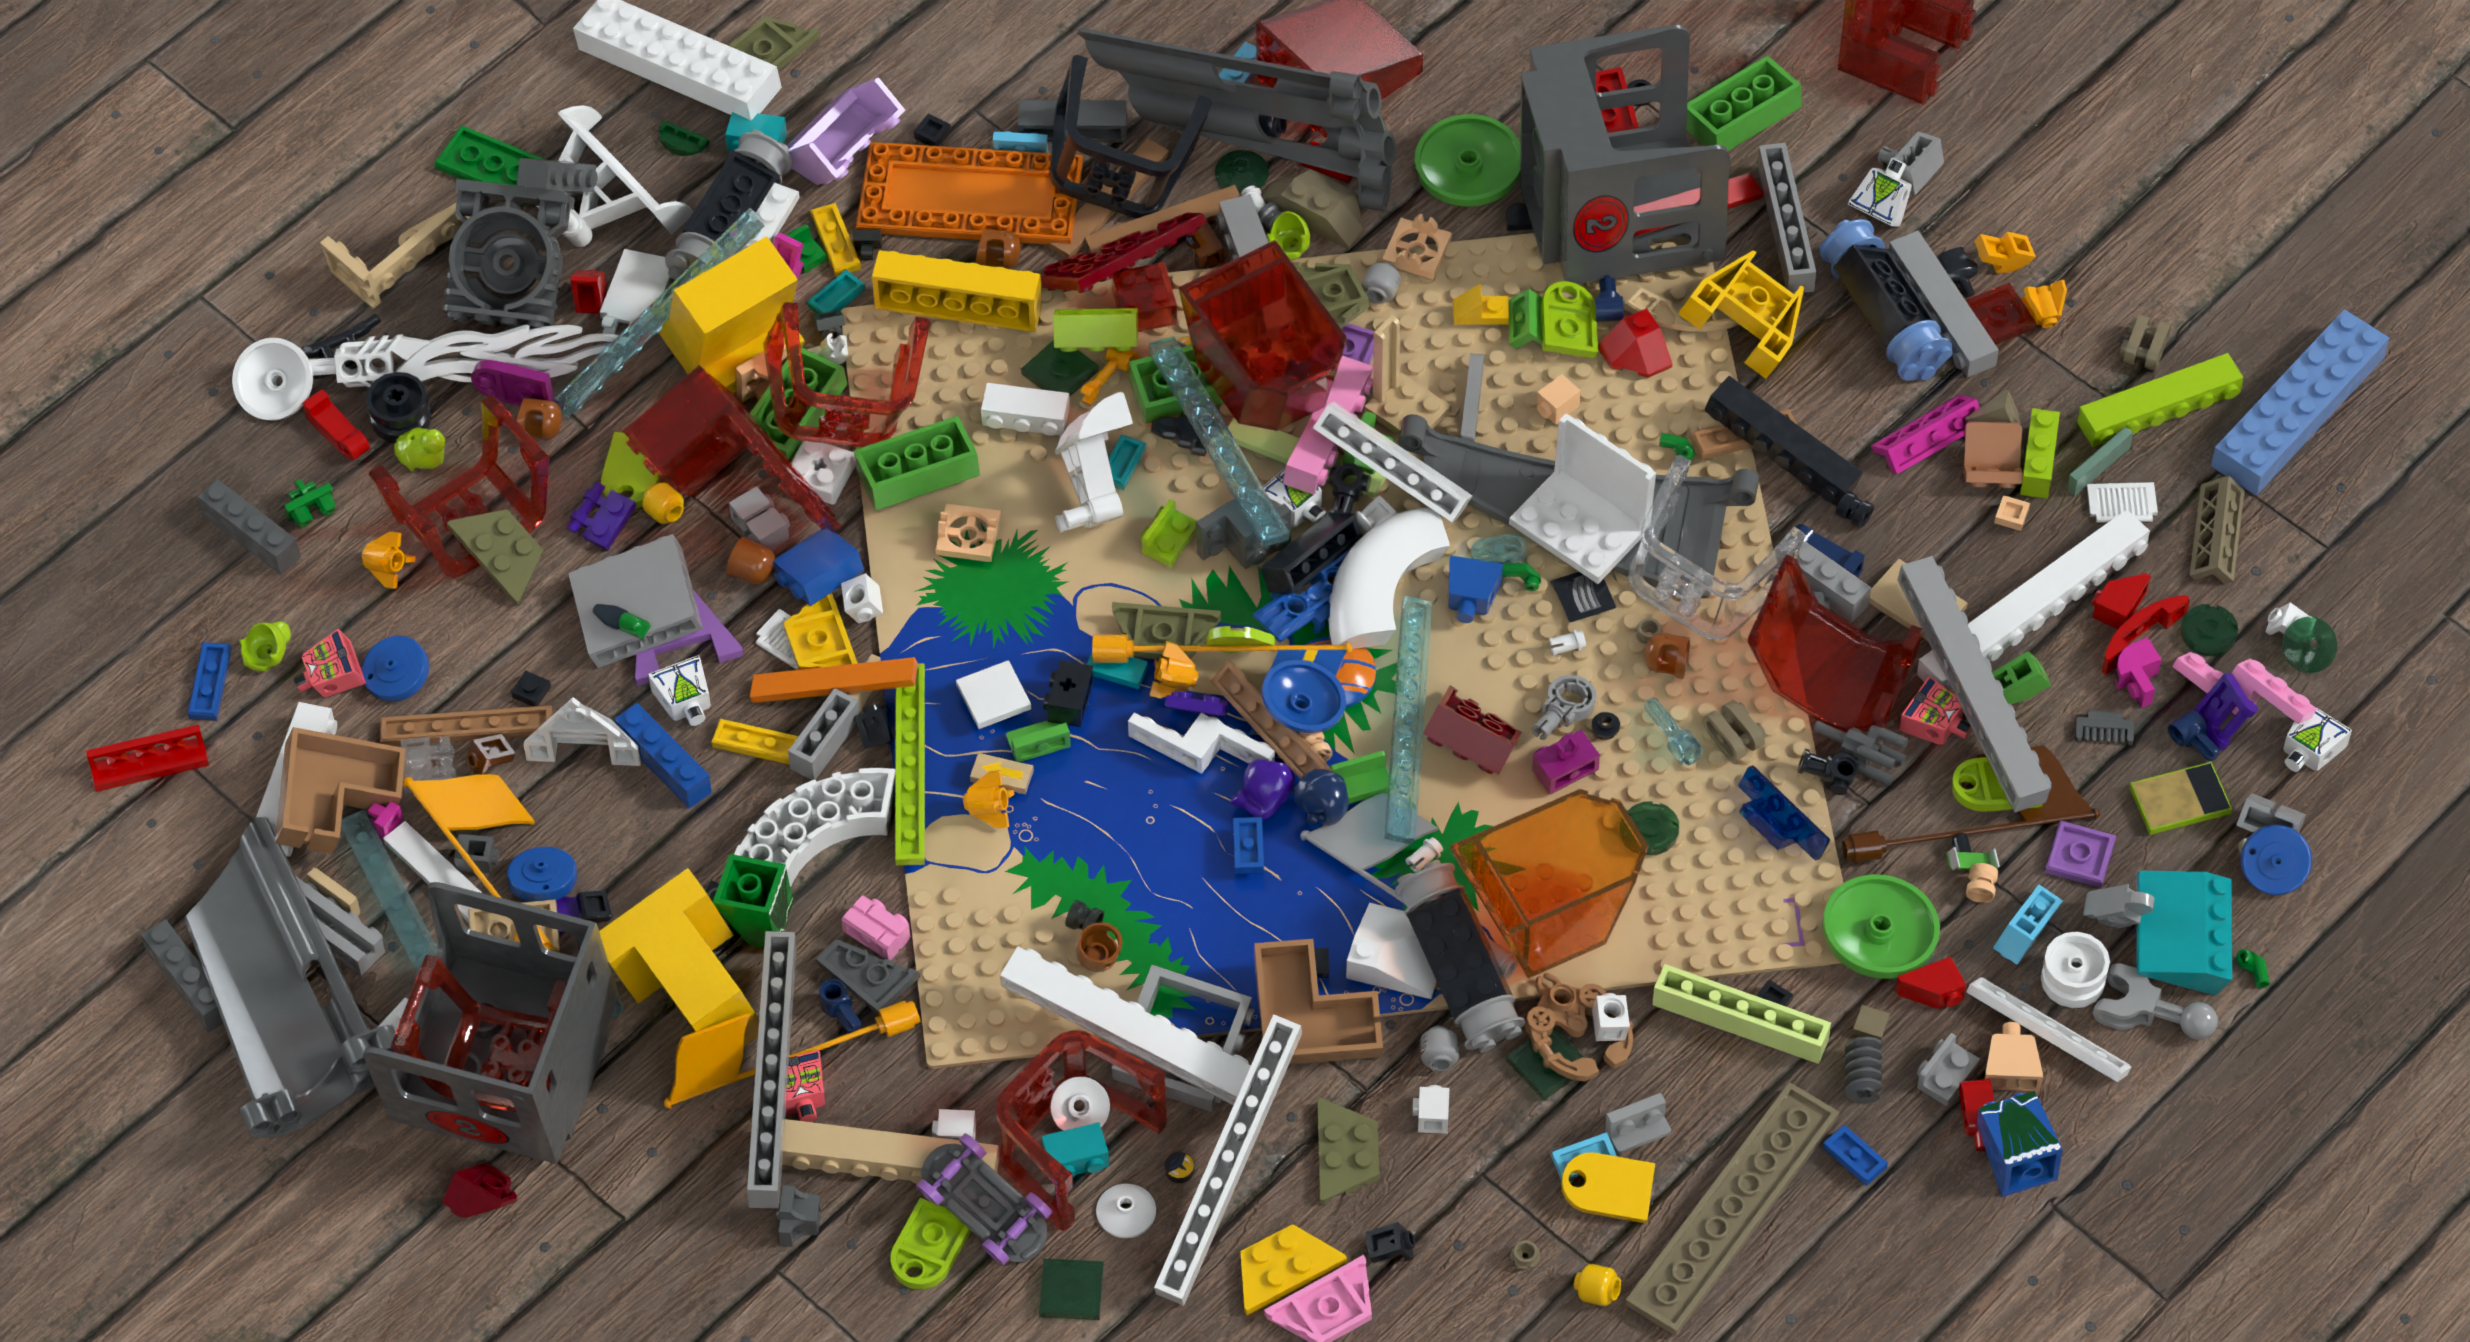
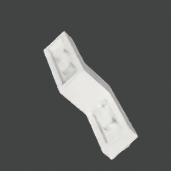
M777 183L773 184L738 242L739 252L766 236L772 244L774 243L775 236L779 233L799 200V191Z
M1133 713L1128 720L1129 737L1201 774L1219 749L1248 764L1256 759L1275 762V750L1268 744L1257 742L1248 737L1243 731L1232 729L1224 725L1216 717H1208L1203 713H1200L1184 737H1181L1172 729H1165L1157 725L1151 718L1146 716L1142 717Z

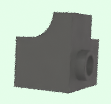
M783 1185L781 1203H779V1208L776 1209V1221H780L779 1239L781 1246L793 1247L795 1240L800 1236L818 1235L822 1211L820 1195L803 1193L797 1190L795 1186Z

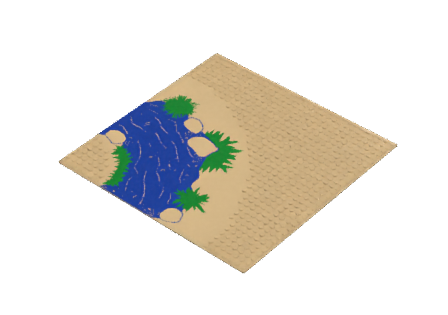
M1534 233L1450 242L1434 279L1396 269L1400 273L1401 282L1395 297L1391 301L1381 304L1369 300V308L1349 323L1374 331L1380 322H1385L1391 315L1400 321L1399 372L1451 405V412L1433 429L1440 434L1461 438L1470 353L1484 354V368L1475 442L1555 461L1559 423L1555 425L1550 419L1540 415L1537 410V392L1562 374L1581 390L1580 407L1569 415L1574 419L1581 420L1586 427L1595 433L1605 436L1616 447L1625 449L1639 462L1649 465L1656 472V475L1726 479L1733 476L1739 469H1750L1757 472L1752 448L1700 460L1695 450V456L1691 461L1682 462L1673 449L1659 446L1662 433L1685 437L1693 446L1689 438L1691 432L1723 425L1711 418L1704 409L1710 395L1728 376L1738 381L1727 329L1689 332L1659 326L1673 366L1648 378L1639 376L1637 371L1622 368V371L1611 369L1599 350L1595 359L1542 351V345L1534 340L1516 349L1509 345V325H1454L1453 299L1478 284H1481L1482 296H1508L1509 305V299L1527 289L1543 297L1550 285L1565 281L1559 262L1543 265ZM1677 237L1653 241L1649 246L1653 249L1687 245L1691 240L1687 237ZM1427 244L1428 249L1437 251L1436 244ZM1413 246L1409 249L1411 254L1417 253V255H1421L1425 251L1421 246ZM1386 249L1298 258L1293 261H1276L1298 319V337L1267 345L1263 334L1258 335L1255 326L1256 315L1255 313L1251 314L1247 304L1249 296L1247 292H1242L1239 283L1240 272H1235L1233 266L1114 278L1103 282L1098 281L1093 284L1091 290L1084 293H1078L1074 290L1063 292L1060 289L1048 291L1047 288H1041L1042 310L1036 333L875 309V305L847 307L841 310L845 323L842 326L843 335L847 337L848 356L846 365L856 450L958 416L977 452L980 476L877 511L860 480L871 579L880 587L883 614L876 617L881 661L915 657L918 664H925V865H904L916 971H919L920 974L917 982L926 1060L929 1068L937 1069L1119 1047L1002 987L1000 975L1017 946L1024 950L1027 948L1033 949L1041 955L1042 959L1050 963L1055 961L1062 964L1067 969V972L1075 976L1083 975L1089 978L1093 985L1102 990L1104 988L1113 990L1119 995L1120 999L1128 1003L1130 1001L1137 1003L1151 965L1252 997V1008L1255 1009L1251 1025H1245L1243 1033L1261 1031L1254 964V943L1313 939L1314 948H1329V978H1317L1318 994L1332 995L1378 991L1380 1017L1449 1009L1438 983H1436L1432 999L1346 978L1348 955L1369 903L1405 911L1407 906L1308 840L1303 841L1300 834L1302 831L1308 830L1311 832L1324 825L1310 826L1306 822L1307 813L1301 811L1294 803V790L1272 816L1262 820L1264 873L1235 874L1233 818H1251L1254 816L1244 808L1231 805V799L1233 795L1238 793L1239 789L1245 787L1243 782L1244 772L1249 764L1219 749L1201 774L1129 737L1128 720L1133 713L1142 717H1149L1157 725L1165 729H1172L1181 737L1185 736L1200 715V713L1169 709L1165 707L1166 697L1160 699L1149 695L1153 681L1160 683L1159 680L1154 679L1155 659L1138 658L1148 661V669L1139 689L1093 676V687L1082 726L1067 725L1070 731L1071 747L1020 762L1033 765L1034 771L1026 794L1014 792V795L1008 798L1007 809L1001 811V813L1007 812L1008 828H995L970 815L963 804L964 794L974 784V782H970V775L978 753L1015 761L1006 738V733L1048 720L1047 710L1043 709L1045 694L1051 693L1052 688L1049 687L1052 671H1057L1059 661L1087 665L1092 653L1093 635L1122 634L1112 612V602L1221 611V620L1216 627L1231 626L1230 630L1244 631V627H1250L1269 633L1253 617V614L1273 600L1272 592H1268L1260 567L1280 551L1274 552L1266 557L1262 563L1253 565L1245 570L1226 547L1218 555L1210 556L1203 561L1197 554L1195 534L1172 568L1142 554L1140 537L1145 527H1150L1154 522L1158 509L1161 506L1165 507L1170 499L1175 501L1177 511L1195 520H1199L1242 494L1261 517L1266 515L1267 513L1257 508V491L1286 468V464L1224 440V433L1235 414H1239L1300 438L1334 373L1311 366L1318 394L1290 402L1285 384V394L1259 401L1253 387L1249 397L1208 407L1213 409L1212 421L1219 422L1217 444H1209L1205 456L1191 454L1189 449L1179 447L1175 440L1163 439L1151 432L1152 422L1144 423L1129 379V373L1121 369H1116L1105 382L1093 404L1090 405L1081 401L1085 396L1080 393L1081 388L1088 384V382L1093 381L1108 363L1106 353L1109 347H1105L1103 351H1089L1088 347H1077V350L1072 352L1061 351V348H1054L1053 314L1055 309L1138 308L1137 347H1132V351L1139 354V359L1174 350L1175 343L1185 336L1195 337L1200 342H1205L1235 334L1248 372L1250 371L1251 359L1277 353L1283 369L1286 368L1285 363L1301 359L1302 364L1310 362L1311 365V358L1323 332L1291 272L1290 263L1299 262V267L1315 268V263H1327L1329 265L1350 264L1362 286L1368 268L1374 263H1382ZM1425 257L1424 259H1422V262H1426L1430 259ZM1713 262L1617 277L1614 278L1616 281V292L1623 296V308L1625 302L1639 287L1659 297L1671 300L1673 304L1684 306L1701 281L1715 273ZM1599 281L1578 284L1592 295L1594 301L1595 297L1600 294ZM1562 292L1565 298L1574 299L1571 294ZM1624 309V318L1632 315ZM1620 321L1597 322L1598 344ZM1374 357L1370 363L1371 366H1373ZM987 383L1069 393L1070 410L1066 428L1080 415L1091 411L1103 399L1118 392H1123L1133 424L1107 432L1109 440L1104 441L1107 456L1109 457L1121 434L1147 444V449L1125 490L1115 488L1122 504L1123 516L1114 521L1091 528L1080 526L1060 533L1056 525L1055 516L1062 515L1065 510L1068 511L1080 506L1062 456L1055 453L1061 436H1049L1037 432H1019L1013 429H994L989 426H982L981 407ZM1373 389L1371 394H1365L1366 401L1364 406L1373 398ZM1363 407L1361 413H1360V412H1356V414H1355V415H1357V418H1359L1360 420H1361V418L1363 417V415L1365 414V413H1364V407ZM1375 421L1374 429L1383 435L1392 437L1394 439L1393 442L1398 445L1399 435L1378 421ZM1338 448V453L1344 455L1345 450ZM1409 452L1423 462L1424 456ZM1386 478L1375 498L1363 494L1359 497V501L1353 503L1351 514H1355L1356 517V511L1362 512L1379 495L1397 513L1426 507L1427 505ZM1326 480L1324 486L1319 485L1322 490V505L1320 508L1326 511V515L1328 511L1332 510L1335 496L1332 494L1334 485L1329 484V480ZM1758 484L1754 504L1750 506L1726 507L1711 595L1708 598L1690 597L1610 571L1604 577V580L1616 608L1574 622L1568 621L1563 606L1550 581L1579 572L1578 570L1520 531L1468 504L1454 522L1440 515L1449 540V548L1439 561L1427 563L1407 571L1399 579L1393 599L1396 631L1386 645L1366 647L1376 665L1375 684L1365 699L1352 707L1345 708L1340 721L1332 728L1323 731L1324 742L1328 743L1332 749L1331 758L1325 762L1329 767L1337 763L1384 751L1386 755L1385 767L1393 784V792L1386 794L1438 827V831L1415 840L1390 859L1364 871L1395 890L1399 885L1397 880L1400 877L1409 873L1415 874L1410 868L1413 864L1407 865L1406 858L1423 846L1425 839L1435 838L1443 847V851L1438 859L1434 858L1430 862L1440 860L1441 864H1454L1455 871L1453 875L1458 885L1464 886L1465 893L1469 897L1487 939L1493 940L1514 954V958L1518 960L1516 970L1506 980L1515 1001L1541 998L1535 986L1536 977L1538 976L1543 978V987L1552 988L1553 983L1543 977L1544 973L1556 976L1561 983L1581 989L1586 984H1596L1605 991L1655 985L1664 964L1706 979L1841 964L1826 944L1822 931V918L1828 899L1843 884V878L1823 783L1820 781L1819 776L1806 772L1800 774L1797 771L1804 749H1809L1810 753L1815 755L1816 750L1760 484ZM946 504L1001 511V520L991 562L936 555L938 524L941 521V512H944ZM968 517L956 519L949 527L960 528L967 523ZM977 519L975 526L978 527L979 531L987 532L988 525L982 519ZM1305 519L1297 527H1291V541H1294L1306 532L1314 523ZM971 529L964 530L961 533V537L965 540L974 539L977 535ZM948 536L950 542L955 546L961 547L962 543L959 542L958 538ZM978 540V542L975 543V544H973V545H971L970 548H975V547H977V546H980V545H982L985 541H979V540ZM1450 555L1499 564L1528 563L1541 576V584H1539V588L1536 591L1526 590L1524 581L1520 577H1503L1502 584L1488 614H1474L1471 623L1458 621L1456 618L1458 611L1448 608ZM1330 576L1327 579L1328 582L1333 585L1335 577ZM1308 583L1295 592V594L1300 595L1312 585ZM1329 618L1326 619L1325 629L1316 635L1313 632L1315 626L1310 621L1279 643L1275 639V645H1305L1315 638L1330 635ZM1653 618L1657 620L1663 629V633L1690 638L1689 655L1683 679L1675 678L1671 674L1653 672L1646 666L1645 649L1647 644L1637 640V632L1635 631L1636 626L1643 619ZM1573 629L1583 631L1586 647L1581 648L1582 650L1579 652L1575 649L1553 656L1551 648L1561 646L1562 643L1551 646L1549 638L1573 633ZM1197 651L1191 660L1195 664V670L1198 671V679L1195 686H1190L1186 693H1191V698L1202 700L1203 695L1228 701L1210 680L1229 660L1261 692L1265 676L1270 671L1278 651H1245L1235 654H1228L1222 651ZM1009 660L1031 703V710L978 729L957 687L956 680ZM1662 661L1661 664H1668V662ZM1565 675H1575L1588 680L1596 690V702L1592 714L1584 720L1573 721L1568 727L1564 726V721L1561 727L1557 726L1545 740H1540L1543 732L1536 737L1532 732V726L1544 715L1541 707L1547 700L1550 684L1555 679ZM1450 685L1458 690L1456 696L1466 700L1471 698L1477 702L1481 712L1485 715L1486 713H1493L1522 732L1499 775L1496 773L1488 774L1478 767V763L1470 759L1462 760L1452 753V749L1444 745L1439 747L1427 740L1428 736L1423 734ZM896 688L884 689L886 708L890 709V714H887V718L894 741L890 742L892 765L896 771ZM1564 688V693L1560 695L1564 700L1575 702V704L1584 701L1583 697L1575 692H1567L1566 688ZM1731 700L1743 703L1755 723H1759L1766 733L1763 746L1754 751L1745 746L1746 756L1735 762L1731 761L1711 738L1703 723V717L1712 711H1717L1723 716L1721 708ZM1230 702L1226 718L1205 714L1208 717H1216L1224 725L1232 729L1243 731L1248 737L1257 742L1266 743L1260 735H1249L1253 727ZM1610 712L1619 718L1620 730L1612 739H1600L1592 731V720L1597 714ZM1602 723L1604 726L1610 725L1609 723ZM1582 729L1600 754L1599 770L1550 795L1532 771L1533 754L1543 746H1550L1558 742L1564 735L1574 734ZM1275 752V762L1287 765ZM1293 772V774H1294V776H1295V786H1296L1297 783H1298V781H1300V779H1299L1298 776ZM1364 800L1348 804L1347 812ZM1795 898V904L1800 910V929L1803 931L1805 946L1791 947L1788 944H1781L1800 942L1794 902L1784 903L1783 899ZM1075 900L1086 903L1090 910L1095 907L1103 910L1104 919L1102 923L1111 924L1118 929L1122 936L1123 944L1117 961L1110 969L1104 972L1089 971L1077 959L1076 949L1082 929L1073 930L1065 926L1068 911ZM1107 931L1109 936H1111L1118 945V941L1114 933H1112L1111 931ZM1161 985L1150 1014L1153 1016L1156 1014L1161 1015L1178 1029H1189L1196 1034L1197 1038L1228 1035L1238 1010Z

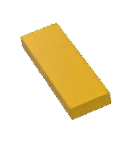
M836 203L810 210L811 219L835 277L845 270H848L850 273L861 270V263Z
M720 719L711 743L713 748L790 765L788 750L799 736Z

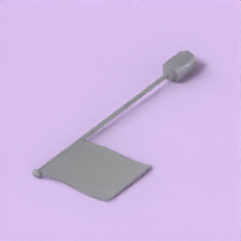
M1381 793L1356 805L1346 812L1338 823L1331 826H1322L1311 832L1304 830L1301 832L1300 837L1303 841L1308 840L1405 904L1403 897L1396 895L1395 890L1364 870L1390 859L1415 840L1438 831V827L1387 794ZM1488 939L1497 962L1507 980L1516 970L1518 960L1514 958V954L1493 940Z

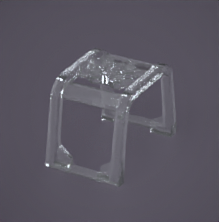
M1678 455L1675 457L1642 524L1641 543L1629 566L1628 581L1632 590L1641 598L1706 638L1721 640L1731 637L1788 585L1801 551L1805 534L1796 527H1793L1775 549L1741 582L1729 584L1714 577L1657 539L1677 508L1681 495L1676 490L1686 478L1691 461ZM1649 554L1666 564V567L1658 577L1659 584L1656 588L1649 585L1642 577ZM1770 574L1764 586L1735 614L1740 597L1747 595ZM1684 575L1690 579V582L1687 583L1679 578ZM1706 590L1721 597L1713 624L1695 614L1701 605L1700 597ZM1672 595L1682 599L1680 603L1671 599Z

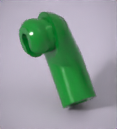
M1666 433L1661 434L1659 446L1673 449L1682 462H1689L1694 458L1695 450L1687 438Z
M1528 563L1503 564V577H1520L1528 591H1536L1539 588L1541 576Z

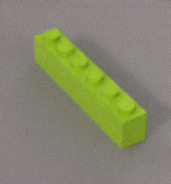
M2229 353L2080 406L2077 423L2092 448L2101 444L2104 445L2125 427L2132 431L2134 435L2139 430L2150 426H2159L2164 421L2175 417H2183L2199 408L2205 409L2221 400H2230L2240 394L2244 377Z

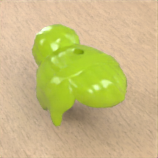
M1290 211L1283 212L1275 218L1270 234L1266 235L1273 255L1281 261H1293L1300 258L1301 254L1308 249L1310 244L1308 225L1300 215Z
M414 428L399 436L394 445V452L401 464L408 467L411 472H414L415 468L433 469L444 461L445 438L436 429Z
M284 621L273 623L261 622L253 625L250 631L247 632V636L239 640L244 665L256 672H266L272 667L277 666L282 661L286 644L291 639L289 625Z

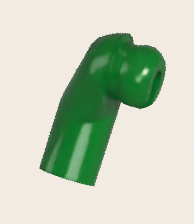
M2247 949L2239 950L2236 954V960L2240 967L2253 974L2255 987L2259 989L2268 987L2270 982L2264 958Z

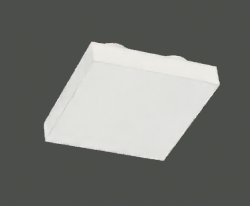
M1009 660L956 680L957 687L978 729L1031 710V703Z

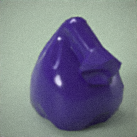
M1253 760L1244 772L1243 782L1245 787L1239 789L1238 793L1233 795L1231 805L1244 808L1254 817H1262V820L1268 819L1293 792L1295 786L1293 771L1287 765L1280 762Z

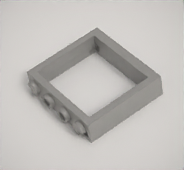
M1151 965L1137 1001L1145 1009V1012L1150 1014L1161 985L1237 1009L1238 1011L1223 1047V1052L1231 1056L1235 1054V1051L1241 1052L1246 1035L1242 1034L1245 1025H1251L1255 1009L1252 1008V997ZM1121 1047L1119 1048L1112 1066L1113 1080L1213 1112L1216 1102H1221L1222 1099L1203 1089L1130 1066L1134 1054Z

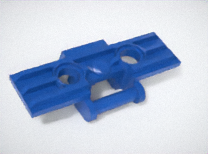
M1350 549L1307 582L1305 585L1310 583L1312 586L1300 595L1272 592L1273 600L1256 611L1253 617L1270 634L1275 636L1279 643L1310 621L1314 623L1313 632L1316 635L1325 629L1326 619L1330 617L1329 598L1333 589V585L1327 579L1330 576H1336L1341 563Z

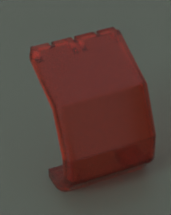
M1785 555L1759 611L1757 620H1755L1747 642L1774 693L1816 720L1845 732L1854 727L1868 733L1872 725L1885 728L1917 654L1922 628L1911 625L1906 639L1888 641L1862 632L1821 605L1812 591L1797 559L1790 555Z

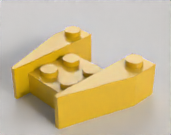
M1753 250L1703 279L1681 308L1678 315L1700 330L1716 308L1721 310L1760 339L1744 363L1767 379L1792 346L1804 287L1800 286L1794 294L1750 262L1757 253Z

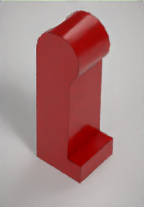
M323 389L303 402L306 419L348 459L354 461L370 450V445L363 433L356 429L329 399V395Z

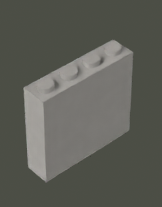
M673 534L660 537L642 546L633 547L629 551L609 556L602 561L589 566H582L578 570L568 573L588 654L597 668L703 629L683 550ZM596 604L618 606L627 610L628 613L648 621L651 627L641 640L623 632L621 629L616 630L605 625L593 613V608Z

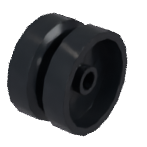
M393 372L376 379L369 387L366 401L373 431L379 438L390 443H396V440L404 432L418 427L428 429L432 416L425 385L418 377L409 373Z

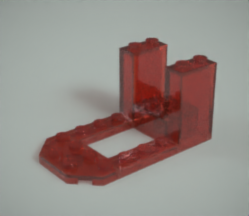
M1845 0L1838 70L1925 105L1929 97H1934L1939 89L1940 82H1937V79L1942 70V66L1939 65L1940 53L1901 38L1899 35L1904 27L1959 50L1963 41H1968L1973 32V26L1970 25L1976 13V10L1973 9L1974 0Z
M700 365L623 431L629 438L626 443L636 455L641 452L646 460L643 462L645 467L653 475L659 473L664 478L670 476L671 479L668 483L679 493L683 492L691 497L741 452L748 448L755 456L760 454L765 460L762 463L763 467L772 477L776 474L782 480L779 486L789 497H792L796 503H799L805 509L804 513L814 524L816 523L822 530L828 528L833 533L842 526L834 518L835 515L737 397Z

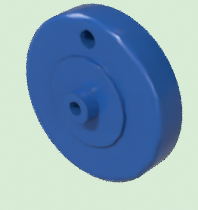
M396 635L376 643L366 654L361 670L366 681L364 685L376 698L386 702H399L408 699L421 689L428 677L430 664L427 653L417 641L407 636Z
M2268 825L2256 830L2248 837L2241 851L2240 862L2245 878L2253 887L2269 895H2284L2295 891L2306 881L2312 866V854L2307 841L2297 831L2283 825Z
M536 847L526 850L517 855L507 868L509 889L516 897L526 902L558 900L566 896L576 885V863L570 854L558 848Z

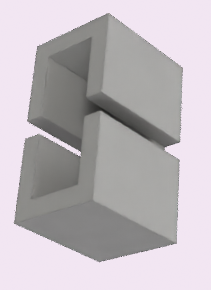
M757 486L729 502L731 519L744 535L751 532L747 536L748 539L760 543L771 550L789 540L788 528L790 523L783 512L778 513L771 497L767 493L763 494Z
M2251 793L2245 801L2236 826L2255 832L2268 825H2283L2299 833L2306 814L2284 805L2276 809V802Z

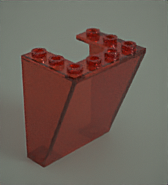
M1323 0L1256 23L1257 61L1330 74L1333 70L1360 75L1363 81L1372 82L1378 86L1381 100L1423 73V53L1364 0ZM1256 74L1262 83H1267L1271 88L1277 84V78ZM1309 124L1314 131H1318L1325 138L1328 137V133L1323 127Z

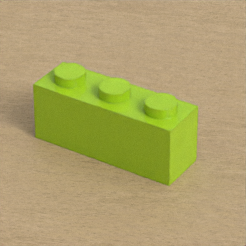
M1138 308L1055 309L1053 314L1054 348H1061V351L1064 352L1076 351L1077 347H1088L1089 351H1103L1105 347H1116L1117 351L1132 350V347H1137Z
M2032 408L2020 495L2048 499L2060 412Z

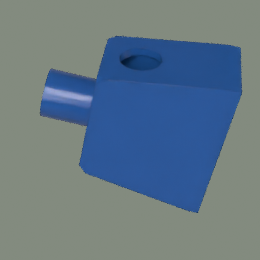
M1450 555L1448 608L1458 611L1456 616L1458 621L1471 623L1474 614H1488L1502 584L1503 564Z

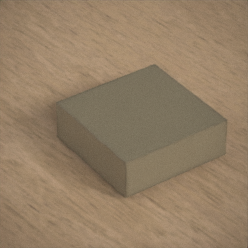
M1862 1005L1853 1028V1034L1861 1037H1874L1882 1041L1890 1013Z

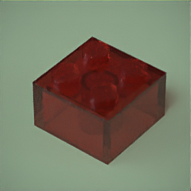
M1165 262L1120 270L1114 273L1111 281L1116 308H1138V332L1177 324V303Z

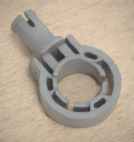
M1565 675L1555 679L1550 684L1547 700L1541 707L1544 715L1532 726L1533 734L1538 737L1543 732L1540 740H1545L1557 726L1561 727L1564 721V726L1568 727L1573 721H1581L1589 717L1594 711L1596 702L1594 686L1588 680L1575 675ZM1564 688H1566L1567 692H1575L1583 697L1584 701L1575 704V702L1564 700L1560 695L1564 693Z

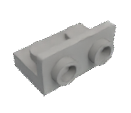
M1953 1033L1946 1040L1941 1039L1933 1050L1934 1056L1930 1061H1923L1917 1071L1919 1076L1917 1088L1945 1106H1948L1959 1092V1082L1967 1081L1980 1063V1058L1955 1044L1957 1036Z
M1661 1093L1607 1113L1605 1131L1617 1154H1622L1671 1134V1128L1665 1119L1666 1101Z

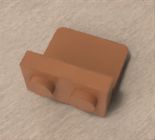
M1968 422L1966 424L1963 477L1966 482H1970V486L1987 487V483H1998V486L2002 488H2014L2015 484H2022L2023 472L2020 468L2022 427L2019 423Z

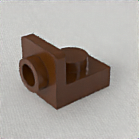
M498 734L473 740L466 756V762L475 775L486 774L490 766L512 762L516 753L504 736Z

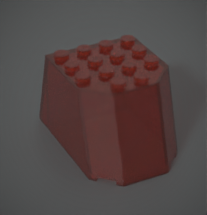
M1276 240L1178 287L1196 364L1239 424L1278 431L1326 406L1347 336Z

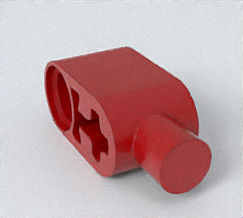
M1991 1080L1959 1082V1097L1966 1136H1974L1976 1151H1986L1977 1125L1979 1108L1988 1102L1994 1101Z

